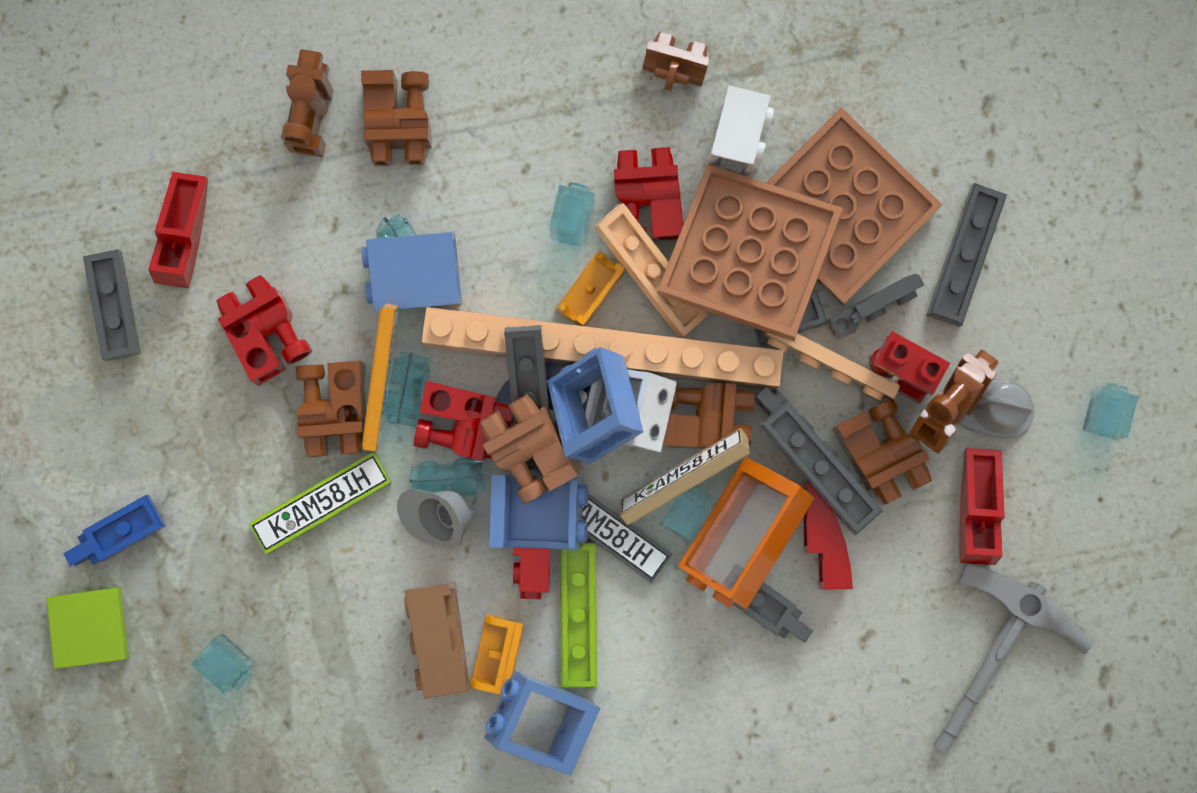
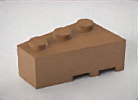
M451 582L405 590V611L407 618H410L412 633L409 635L412 654L417 656L419 669H415L417 690H423L424 699L468 692L471 688L456 583Z

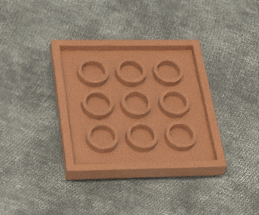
M842 108L766 182L843 208L817 280L842 306L942 206L922 184Z
M707 164L658 288V295L795 342L843 208Z

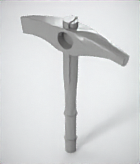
M966 564L959 583L988 593L998 600L1011 615L992 645L981 669L966 694H963L964 697L946 727L943 728V732L935 743L934 748L944 754L948 753L976 704H979L978 701L991 679L1009 655L1027 624L1055 632L1070 641L1083 654L1087 653L1093 646V642L1058 606L1044 597L1047 590L1042 585L1031 581L1026 586L991 570Z

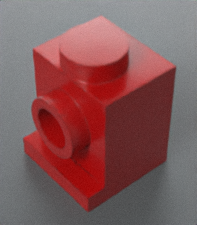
M513 548V555H520V562H514L513 584H519L520 599H541L542 593L549 592L551 549Z

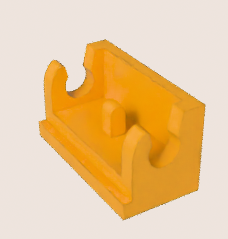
M599 251L588 263L555 310L577 326H587L624 276L625 267L618 262H611L606 258L605 253Z
M486 614L470 686H473L472 688L501 695L504 683L510 679L515 669L524 622Z

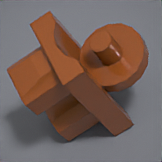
M659 32L654 41L649 40L642 69L653 72L655 77L666 79L664 90L671 91L674 82L688 85V83L699 86L703 85L710 57H707L706 44L694 41L689 43L687 51L674 47L676 39L673 35Z

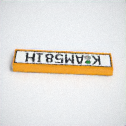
M385 304L380 309L362 441L363 450L376 451L381 441L399 305Z

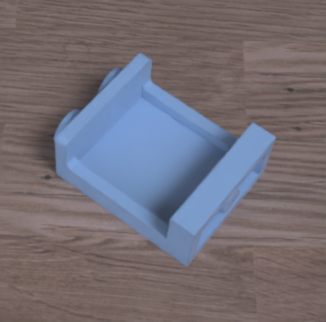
M455 231L366 240L367 247H362L361 255L363 267L369 268L370 282L365 283V294L367 303H373V311H380L385 304L399 305L398 309L452 305L462 302Z
M491 475L489 548L515 547L580 550L581 543H586L588 526L587 521H582V506L588 505L589 490L588 485H583V477H575L552 491L548 489L539 497L523 504L517 493L521 485L513 475ZM533 476V478L540 477L543 479L544 476Z

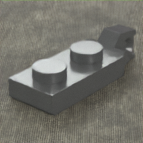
M919 274L908 275L828 319V323L837 338L855 333L861 319L865 317L867 322H870L887 313L884 307L896 301L898 305H902L918 296L915 290L924 286V283Z
M737 564L723 585L732 589L744 568ZM764 582L747 610L735 602L733 604L776 636H781L783 639L790 632L806 643L813 632L812 629L798 620L803 612L796 608L797 605Z

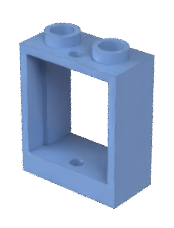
M595 348L587 352L585 357L572 365L562 368L560 373L547 380L565 458L591 464L644 432L623 355L605 348ZM603 377L612 415L588 429L579 392Z
M514 670L510 679L506 680L502 687L501 700L495 713L487 721L484 738L499 750L571 776L600 711V707L585 697ZM531 691L569 705L548 754L510 740Z

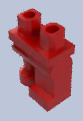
M670 147L651 149V167H638L637 150L619 151L617 169H614L617 201L619 204H625L638 223L639 207L650 206L653 241L678 240L684 221L678 165H673Z
M262 275L253 278L245 284L253 297L252 300L245 304H241L234 292L227 293L216 300L222 317L218 318V321L225 330L250 381L258 386L286 371L282 361L277 357L267 339L269 336L276 333L284 344L285 348L282 350V356L287 365L299 362L312 353V349L306 340H298L291 325L292 312L282 293L275 287H272Z
M893 331L886 337L881 348L872 353L869 360L870 367L874 373L880 376L892 374L898 377L895 382L900 385L898 393L918 404L923 402L926 394L934 395L950 365V362Z
M426 381L419 412L454 420L452 431L433 429L432 421L419 419L413 446L427 449L430 443L452 449L455 454L462 457L485 461L486 458L493 459L491 454H488L483 447L487 438L483 433L480 422L485 417L499 411L507 426H510L513 423V413L509 405L498 402L496 397Z

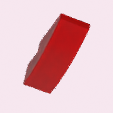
M172 172L155 229L157 242L148 269L153 282L156 284L189 289L199 248L206 205L208 178L205 176Z
M966 448L964 451L960 498V563L996 565L1003 557L1001 522L1005 518L1002 450Z
M807 481L802 482V488L815 498L803 517L804 553H818L819 589H853L851 564L838 520L833 510Z

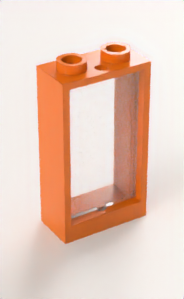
M745 457L677 567L689 574L686 578L687 582L703 592L707 586L714 589L715 592L712 597L731 608L735 602L747 610L815 498L800 485Z

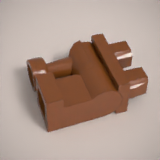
M300 49L297 66L288 65L286 76L290 81V85H286V92L292 103L288 122L283 125L281 139L284 140L283 144L289 152L324 158L326 143L321 135H318L320 121L328 111L326 99L332 100L334 91L327 78L329 67L327 64L322 63V53Z
M361 71L364 98V141L370 150L374 166L392 165V149H405L406 164L424 165L427 148H432L431 124L424 110L423 92L429 88V75L420 71H409L401 74V88L408 92L407 108H398L397 79L394 71Z
M980 350L975 357L967 352L960 360L944 389L927 404L909 433L939 454L957 429L953 425L960 423L966 414L970 415L997 375L993 370L999 363L998 360L984 350Z
M360 360L327 363L330 399H321L318 380H322L325 377L324 365L296 366L297 380L304 381V404L297 410L298 438L304 439L307 457L328 456L327 437L339 436L341 454L362 453V434L364 433L366 418L365 363Z
M677 382L671 409L676 408L677 402L697 406L696 416L670 413L662 447L706 449L740 428L747 435L748 443L751 445L752 426L733 424L734 411H754L755 393L744 389H736V384L714 382L708 383L703 388H678Z
M889 399L868 410L874 422L881 420L888 439L881 443L871 426L872 422L866 411L832 429L853 467L862 479L866 490L872 489L883 505L902 496L893 478L903 473L912 490L932 481L925 464L930 459L926 451L923 450L919 440L912 434L906 433L893 413L898 411L894 399Z

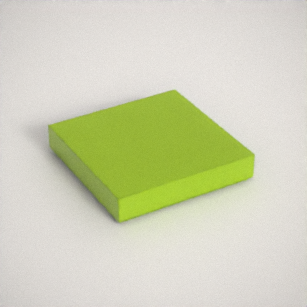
M121 587L46 597L54 669L129 659Z

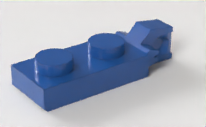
M145 495L82 530L83 533L78 536L81 544L63 554L70 566H77L90 559L92 565L106 561L166 527V524L150 495Z

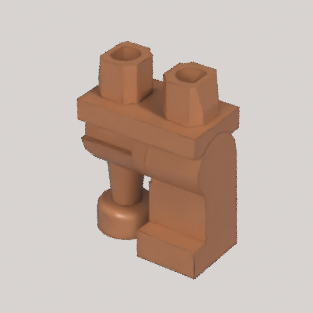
M527 394L509 405L517 420L514 424L507 426L499 411L485 417L480 422L483 433L487 438L483 447L488 454H491L495 464L501 469H509L521 485L517 493L523 504L534 500L548 489L552 491L579 475L583 468L579 461L565 458L559 429L549 417L550 415L545 406L538 409L537 405ZM534 459L544 476L543 479L540 477L533 478L526 461Z

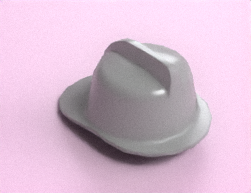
M994 378L975 410L970 415L966 414L960 424L973 431L1013 438L1023 434L1031 426L1034 418V404L1031 396L1023 387L1013 382Z
M409 489L402 493L397 501V512L400 521L411 535L422 541L447 548H454L460 545L463 533L467 531L471 519L476 515L474 508L467 506L465 500L458 493L450 490L432 493L418 489Z

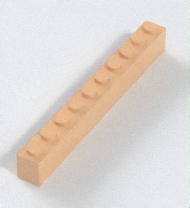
M426 307L422 344L426 348L507 358L504 336L506 327L542 325L545 362L572 365L585 357L590 350L601 347L623 355L628 370L649 372L661 377L710 383L736 384V386L764 389L767 386L770 390H774L780 387L784 353L782 350Z

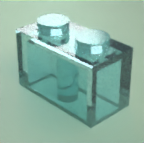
M570 182L568 187L559 185L549 225L551 240L585 248L595 210V193L589 192L590 188L588 186Z

